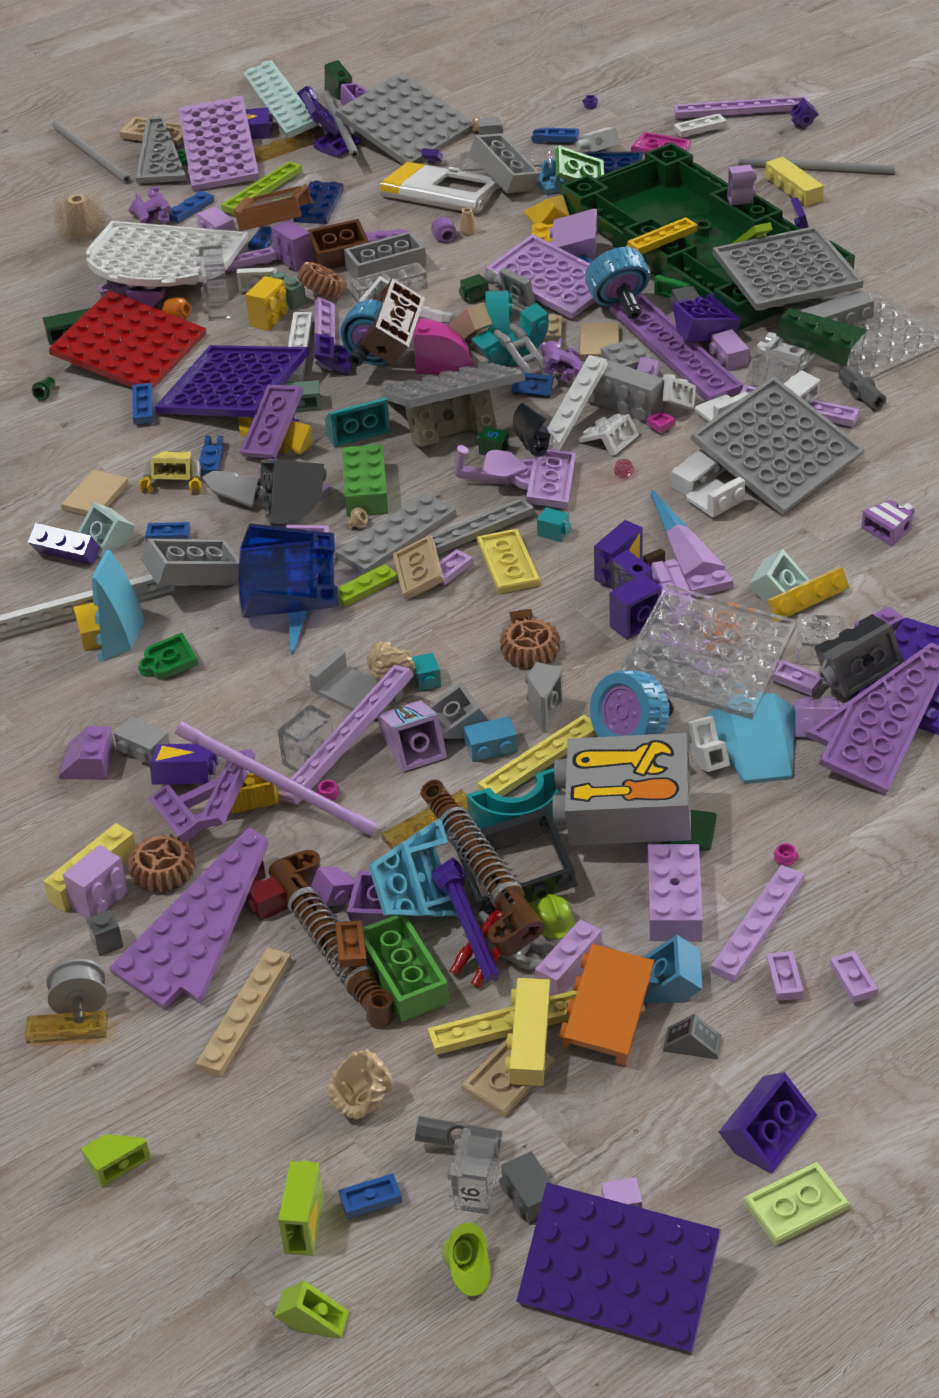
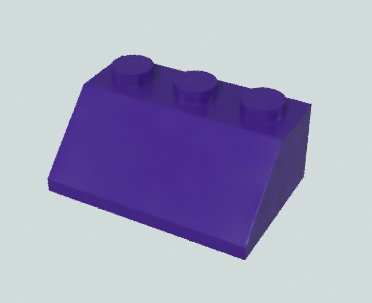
M785 1072L771 1074L760 1079L718 1133L734 1154L768 1173H773L816 1118L817 1114Z

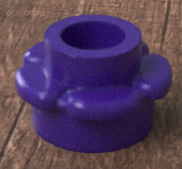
M587 95L582 100V103H584L586 109H594L597 107L598 98L594 95Z

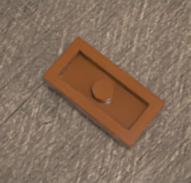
M362 920L335 922L339 967L366 966Z

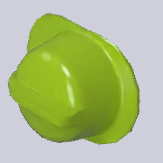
M547 894V897L529 903L544 924L542 936L550 939H561L575 926L571 908L563 897L556 894Z
M465 1222L458 1225L445 1240L442 1246V1258L450 1269L453 1282L458 1290L466 1296L475 1297L487 1289L491 1279V1270L484 1232L475 1223Z

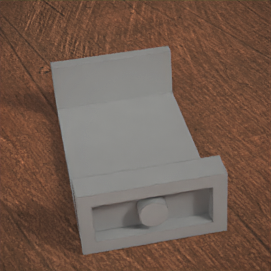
M337 649L309 673L311 691L351 711L378 683L375 679L348 667L346 654L340 649ZM403 688L381 712L389 710L397 702L401 701L404 697Z

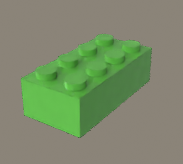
M383 444L342 448L347 517H350L351 511L357 507L364 509L367 515L388 513Z
M392 916L362 928L366 961L375 971L380 987L392 994L393 1010L401 1023L450 1003L448 982L407 916Z

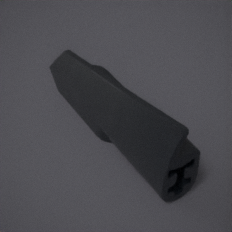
M521 403L513 414V428L519 440L527 444L531 454L535 457H541L547 452L550 440V433L547 427L543 425L547 419L524 403Z

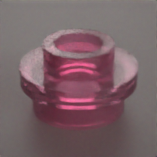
M620 459L615 463L613 471L619 477L625 478L633 474L634 466L630 460Z

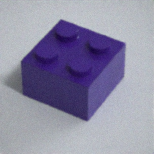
M643 574L609 592L610 628L628 640L661 622L662 587Z

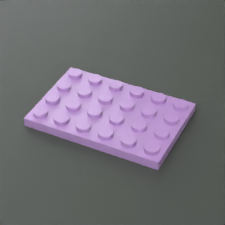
M533 234L486 267V272L488 270H495L499 274V271L505 267L531 280L533 295L536 301L570 319L576 317L595 302L585 282V272L590 263Z

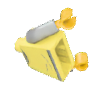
M163 451L148 460L143 475L144 478L139 481L142 493L145 488H147L148 493H152L153 487L150 481L152 479H191L189 482L190 494H192L193 489H199V494H201V464L196 458L191 457V452Z

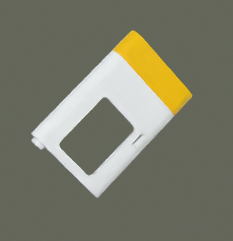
M406 162L382 181L380 193L384 197L458 211L469 207L472 208L473 214H478L483 209V201L495 192L500 185L490 176L459 171V168L449 167L446 169ZM447 177L486 183L477 192L437 186Z

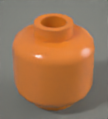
M170 298L165 301L162 311L187 320L191 314V307L184 298Z

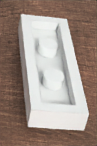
M715 114L674 124V131L681 138H687L690 135L703 134L707 131L727 127V120L720 114Z

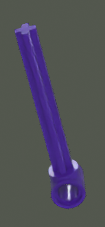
M452 857L431 872L432 878L443 892L449 894L485 981L490 982L492 980L495 982L498 980L500 973L463 889L465 885L464 880L467 878V875L461 864Z

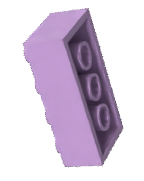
M699 844L648 845L650 941H668L675 935H679L686 941H702L703 918Z

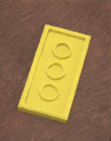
M518 529L476 537L478 547L498 594L540 586V578Z

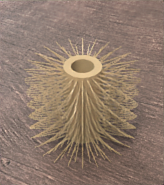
M74 191V195L71 194L70 197L67 195V200L62 197L57 199L60 202H54L55 204L63 203L65 205L59 207L60 209L53 210L59 212H54L53 214H58L59 216L56 217L60 218V221L55 220V222H60L61 224L58 223L60 226L63 225V228L60 229L62 232L58 231L56 233L63 235L64 233H69L70 236H73L69 242L75 237L77 239L80 238L82 243V238L86 237L88 239L87 236L92 238L90 234L94 235L92 232L96 231L94 226L98 230L103 228L101 226H107L103 224L98 225L105 223L100 221L103 220L100 219L101 217L105 218L100 215L105 214L98 213H104V211H99V207L104 206H95L97 204L93 202L94 199L86 197L88 196L87 194L85 196L79 194V192L75 194Z

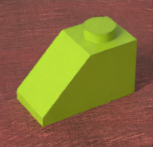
M104 1134L81 1148L86 1167L101 1187L151 1159L147 1141L141 1137Z
M303 1280L282 1290L274 1317L296 1332L338 1339L342 1337L349 1310Z

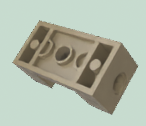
M490 389L413 408L405 407L412 443L420 447L440 442V437L468 430L482 432L486 426L497 428ZM446 409L452 411V416L448 420L443 418V412Z

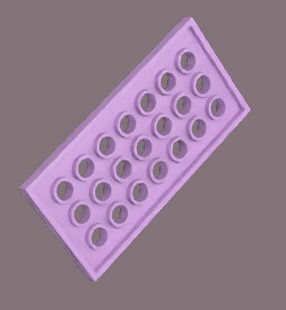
M234 96L229 99H218L213 102H202L197 105H186L178 108L193 191L260 179L243 96Z

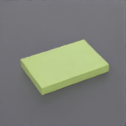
M818 1162L757 1190L743 1199V1204L775 1247L848 1211L850 1208V1203Z

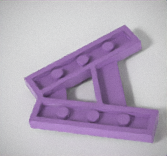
M252 749L237 751L253 760L256 756ZM227 761L219 778L179 797L169 784H166L151 795L149 800L181 841L185 843L196 837L203 828L224 825L248 771ZM209 799L204 811L195 816L188 809Z

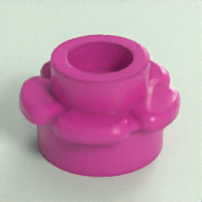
M333 780L320 782L316 791L317 794L331 801L340 795L339 787Z
M789 843L779 844L774 851L775 862L783 866L793 865L798 860L796 848Z

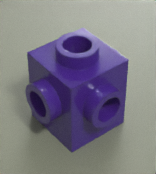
M804 97L789 112L792 116L791 121L797 127L800 125L804 129L811 125L819 115L816 108Z

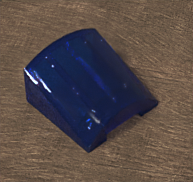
M248 524L239 553L238 584L242 617L248 618L338 607V586H335L333 564L335 552L334 533Z

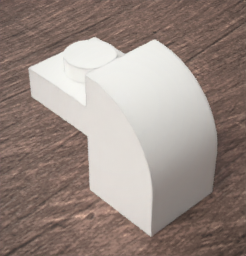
M708 716L688 722L692 739L690 748L699 767L704 771L710 772L730 766L726 743L718 740L714 718Z

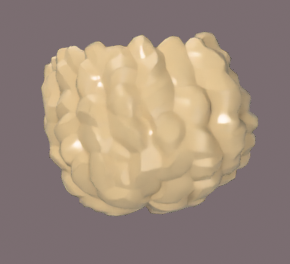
M389 641L375 642L370 653L367 655L368 668L371 670L376 682H379L394 665L410 668L413 675L416 673L414 662L410 657V651L391 647Z
M367 1049L364 1051L360 1050L358 1053L352 1052L347 1060L341 1061V1065L337 1070L332 1071L333 1078L330 1079V1084L327 1085V1096L330 1098V1103L339 1110L341 1115L358 1120L366 1114L380 1109L385 1093L392 1090V1077L388 1068L384 1066V1062L377 1057L376 1053Z

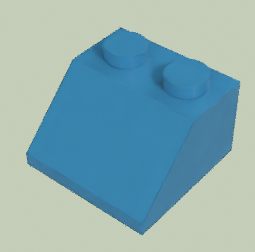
M675 935L644 956V958L654 960L650 982L644 999L645 1003L684 1002L702 990L699 948L679 935Z

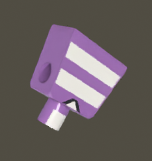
M888 500L863 511L861 528L892 547L911 530L915 510L909 503L901 506L893 500Z

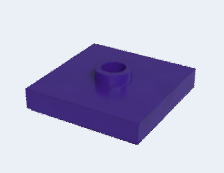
M797 197L792 198L791 203L795 214L794 224L801 229L809 228L799 199Z

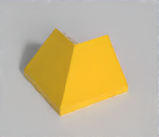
M563 195L548 198L524 211L526 217L533 224H554L555 219L569 216Z

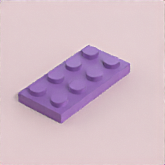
M268 384L240 450L243 457L276 459L304 392L300 386Z

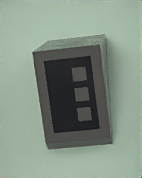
M693 1014L667 1028L663 1052L718 1059L721 1034L699 1016Z

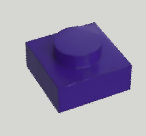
M422 149L421 155L427 162L436 163V161H442L443 154L439 150Z

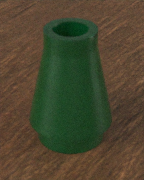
M46 377L36 382L32 386V395L38 400H46L55 386V380L52 377Z

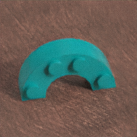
M508 290L486 291V310L492 322L487 327V330L492 334L499 330L508 336L512 333L509 329V315H513L512 293H508Z
M537 303L520 311V320L517 325L525 330L536 349L542 344L549 327L548 313ZM488 330L471 339L474 346L490 362L500 366L517 364L506 347ZM513 332L508 335L511 343L519 340ZM526 346L516 349L521 357L531 354Z
M554 768L536 773V786L530 793L521 797H502L494 793L491 788L467 794L469 816L472 817V820L478 827L484 829L547 807L553 820V795H562V789H556Z

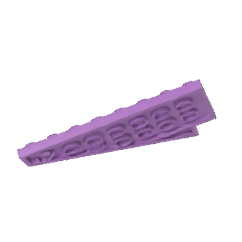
M933 643L928 644L810 728L806 737L827 746L819 761V765L886 795L939 683V646Z
M248 827L109 967L111 973L163 1010H166L183 992L201 1004L268 848L269 842L267 838Z

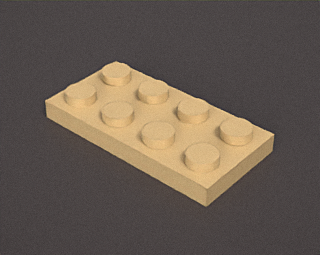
M134 117L119 132L120 138L143 142L147 118ZM165 121L174 146L179 147L184 141L181 123Z

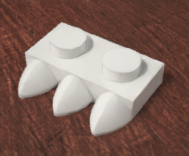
M422 306L418 318H428L442 323L450 322L452 313L441 312V310Z

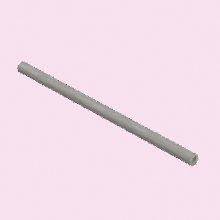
M324 91V100L351 157L354 159L358 158L359 152L345 123L335 116V111L338 108L331 93Z

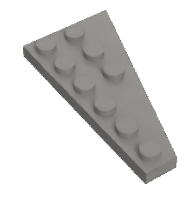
M147 117L136 173L137 184L187 181L164 117Z

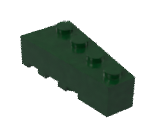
M789 308L780 318L776 336L845 367L862 349L867 330Z

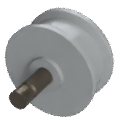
M83 958L68 959L56 964L47 974L46 984L49 990L47 999L50 1008L59 1015L73 1017L76 1024L83 1023L85 1020L84 1016L95 1013L106 1002L105 972L98 963Z

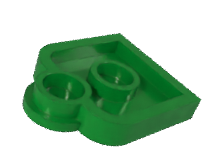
M183 632L147 647L144 651L145 657L139 662L138 670L142 676H154L158 679H165L197 666L199 663Z

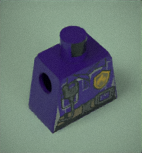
M625 550L611 559L612 591L643 574L653 580L652 568L629 550Z

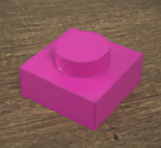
M661 410L647 418V426L662 433L675 426V418Z

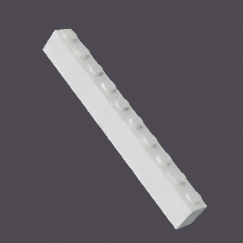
M802 370L784 383V385L808 404L820 395L821 380ZM700 448L671 471V487L687 495L691 491L714 480L726 469Z

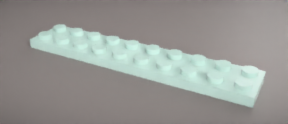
M272 60L265 61L260 66L251 67L243 73L245 79L266 108L269 107V113L272 114L287 138H291L318 125L310 118L311 115L307 112L306 105Z

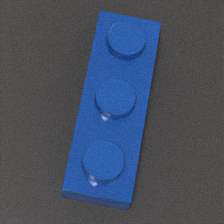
M205 191L197 192L192 197L185 199L184 202L172 207L173 212L170 213L168 211L169 220L179 224L215 202L214 195L208 194Z
M152 383L132 385L134 425L153 423Z

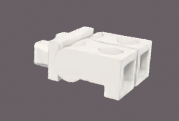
M772 332L766 335L765 342L760 341L757 344V355L765 356V363L770 364L772 362L774 364L792 366L793 372L797 373L803 370L807 363L816 356V354L788 342Z

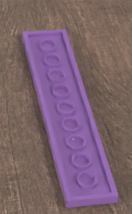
M643 294L635 296L641 309V315L636 319H629L621 302L610 305V312L681 378L688 380L690 384L696 385V391L706 401L725 394L733 396L740 393L743 389V384L695 341H685L677 332L676 324Z

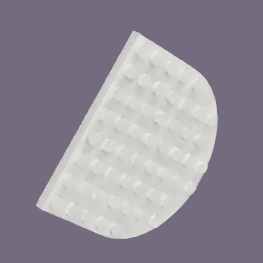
M111 221L87 249V265L98 277L127 284L128 287L145 286L147 289H153L160 286L195 285L198 281L224 272L247 242L248 232Z

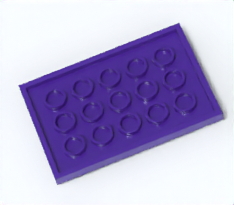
M546 1183L516 1302L693 1352L722 1230Z

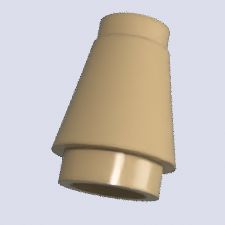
M466 207L462 209L459 230L463 235L470 236L475 233L477 226L472 208Z

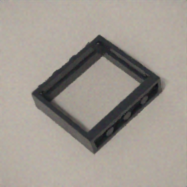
M547 807L481 829V833L485 835L486 840L489 841L494 850L547 833L562 870L521 883L520 885L525 893L524 897L528 903L547 897V894L553 895L578 886L574 868ZM457 853L459 862L467 875L466 880L479 913L483 910L490 915L497 909L488 896H481L472 872L469 871L468 866L464 864V861ZM508 892L503 894L506 899L510 897ZM511 898L508 902L511 904L514 900Z

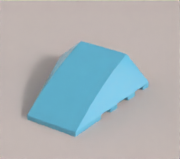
M111 550L105 551L91 578L93 602L95 606H98V611L95 614V624L100 626L97 644L102 645V651L98 654V659L101 662L131 650L145 622L134 589Z
M775 693L726 698L705 716H712L714 718L718 740L726 743L730 763L744 784L792 779L795 736L794 706Z
M441 818L435 820L368 865L383 915L458 917L449 894L443 892L437 886L431 875V872L441 865L436 847L448 843Z

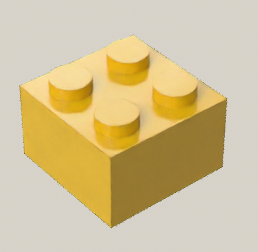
M264 276L245 294L250 327L269 331L288 313L284 280Z

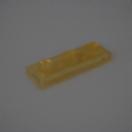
M107 1010L84 1012L85 1020L81 1024L74 1022L73 1013L27 1016L24 1036L26 1044L107 1038Z

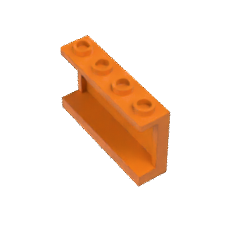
M591 944L589 953L584 952L580 968H584L582 976L577 975L573 991H577L575 999L570 998L566 1014L570 1015L568 1023L563 1022L559 1038H563V1048L568 1049L569 1044L603 1052L616 1056V1064L626 1066L650 982L654 960Z

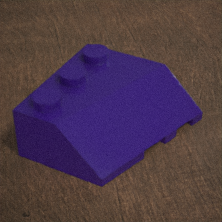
M712 294L707 295L705 299L699 296L696 297L695 301L686 299L673 302L677 332L687 342H710L711 335L728 330H733L737 333L741 319Z

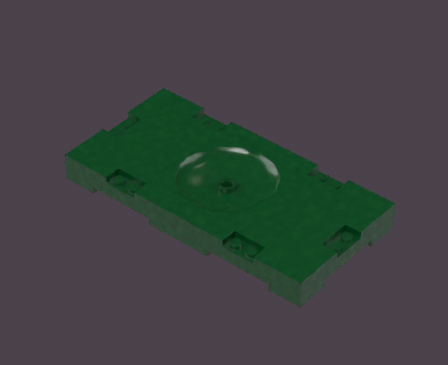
M671 142L645 152V159L602 176L593 178L588 174L560 185V195L564 197L569 215L597 209V230L612 239V246L614 248L627 246V241L685 217L696 223V232L641 255L646 264L652 269L651 273L655 276L660 275L690 283L703 299L707 295L712 294L741 319L737 331L781 313V306L756 311L714 257L713 248L733 243L755 225L771 223L772 230L766 234L767 236L800 230L801 228L783 218V210L757 194L753 197L752 203L731 206L728 201L729 183L693 162L694 155L675 143ZM830 240L831 244L854 269L855 255Z

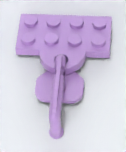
M459 445L457 447L454 472L458 478L502 485L514 484L521 489L528 490L526 501L529 504L568 508L576 453L548 449L541 457L534 456L533 459L519 460L511 452L491 450L486 454L484 468L464 466L465 456L469 451L465 446Z

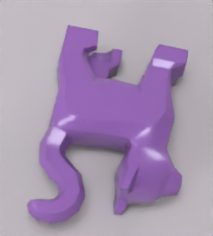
M158 186L149 189L148 197L151 199L145 203L137 193L135 194L136 199L131 203L128 210L130 214L139 218L140 223L153 224L155 219H159L161 224L169 221L168 211L170 213L173 211L168 201L165 200V196L157 193L160 190Z
M561 338L558 341L543 342L540 349L543 356H545L546 366L544 372L552 376L556 370L562 373L561 380L567 383L570 382L574 376L578 375L582 368L578 357L579 353L572 348L566 351L560 350Z

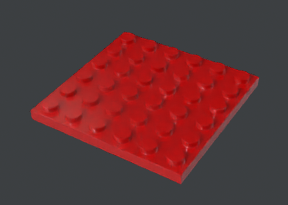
M109 290L49 348V354L132 387V385L152 383V388L154 389L206 335V328Z

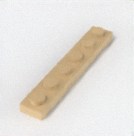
M266 948L196 1062L198 1071L218 1077L223 1076L291 963V954Z

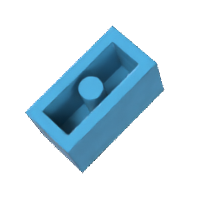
M509 716L464 726L465 746L472 762L518 752L517 733Z

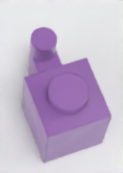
M338 866L317 869L311 886L318 892L326 906L346 905L349 895L353 891L355 880L348 872H343Z

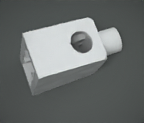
M606 127L583 134V139L577 141L578 150L586 149L587 152H595L620 145L616 127Z

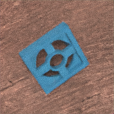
M551 159L550 167L548 161L544 160L542 172H540L537 180L538 186L546 195L560 192V185L569 182L556 177V163L554 159ZM544 179H550L548 182L543 181Z

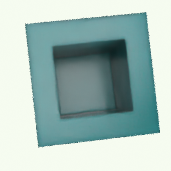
M546 507L537 518V536L561 542L565 535L570 533L569 513Z
M434 653L411 657L415 665L414 669L416 670L413 677L419 691L441 687L440 668Z

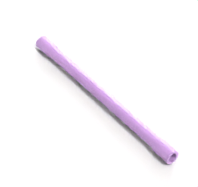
M181 721L175 732L181 738L217 754L341 819L370 837L377 826V823L338 805L212 739Z

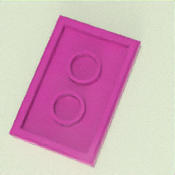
M644 132L631 146V152L645 155V152L671 142L687 151L691 146V140Z

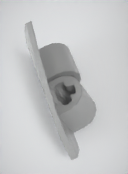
M212 471L202 476L213 493L249 507H253L255 496L261 495L262 486L260 485V478L239 477L234 472Z

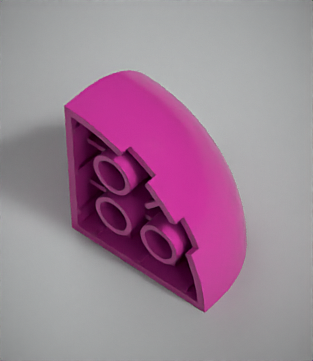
M418 318L413 334L416 374L441 375L440 373L452 370V372H458L461 367H474L471 350L467 342L456 330L436 320Z

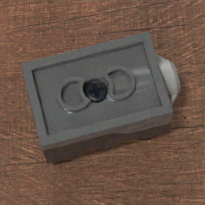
M873 614L859 621L858 626L855 628H847L841 631L836 639L826 640L814 647L821 666L819 668L821 680L845 698L885 676L903 663L892 626Z

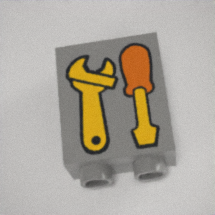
M687 733L568 739L567 759H556L554 762L556 789H566L565 795H553V820L555 826L567 825L570 845L691 840L690 762Z

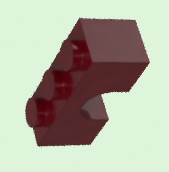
M263 859L246 898L249 911L251 913L255 912L260 921L288 909L285 891L275 876L262 880L266 878Z

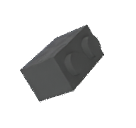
M531 1151L502 1164V1177L499 1178L503 1192L510 1194L513 1199L512 1202L516 1213L519 1216L523 1215L528 1224L537 1221L546 1183L552 1184Z

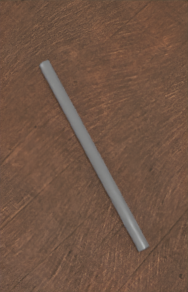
M56 120L52 123L54 129L122 182L129 183V175Z
M739 157L738 165L766 167V162L774 159ZM789 160L800 169L895 174L896 165Z

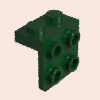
M691 810V840L661 841V844H699V850H711L717 814L714 812Z

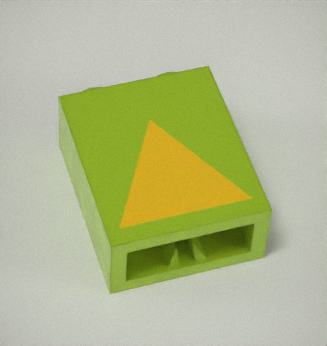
M290 1161L278 1218L284 1254L314 1255L324 1201L319 1163Z

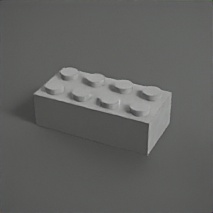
M502 133L475 135L469 154L500 185L504 192L513 193L534 190L540 172Z
M411 231L344 249L346 269L359 285H366L376 281L379 276L386 279L387 277L402 275L405 272L417 271L420 268L426 267L425 247Z
M607 360L608 365L587 401L623 415L629 414L630 417L647 423L648 417L661 410L663 411L664 379Z
M148 539L141 559L156 583L161 586L235 585L242 566L241 561L224 539Z

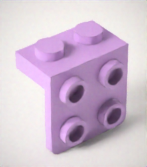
M802 696L798 697V700H794L795 736L806 737L810 728L843 706L841 701L831 696L822 697V700H813V697Z

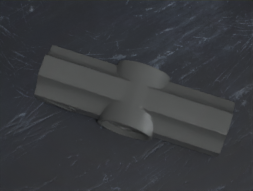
M850 365L843 367L842 371L839 372L838 379L849 387L850 394L854 399L861 398L875 410L881 409L886 403V396L876 388L872 377H863Z
M419 1115L415 1141L447 1146L454 1150L463 1149L499 1156L503 1131L469 1125L462 1121L453 1122ZM454 1129H462L466 1133L467 1139L460 1143L455 1142L451 1137V1132Z

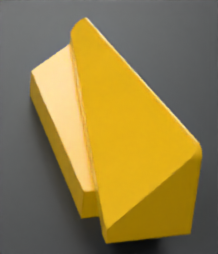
M238 417L241 436L246 438L254 418ZM291 421L279 452L286 455L293 450L297 454H301L311 447L313 442L310 425Z

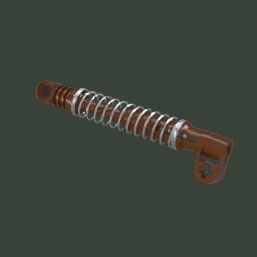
M434 779L426 782L422 786L420 794L436 818H441L447 840L451 842V846L455 848L464 864L468 866L469 871L477 879V883L486 892V896L490 898L494 907L505 914V916L490 927L488 931L490 941L501 955L512 956L542 934L544 931L543 922L525 899V893L521 885L517 883V880L503 863V860L499 858V855L495 852L489 841L486 840L485 835L481 833V830L472 820V817L469 816L467 810L455 802L440 780ZM506 892L510 894V897L508 899H506L503 895ZM512 898L514 902L510 904L508 901Z
M303 850L273 862L269 868V875L271 877L275 876L284 889L289 910L298 919L299 924L307 932L308 937L316 945L317 950L321 951V956L325 958L326 963L330 964V968L335 972V976L339 978L340 983L344 984L345 990L351 996H355L366 1012L367 1022L375 1027H383L390 1024L393 1018L392 994L380 987L375 971L367 961L366 966L340 967L338 969L339 958L334 922H338V920L329 910V907L325 905L318 892L311 886L317 869L320 868V855L313 850Z

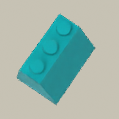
M382 398L329 412L325 417L326 435L334 448L391 433L388 399Z

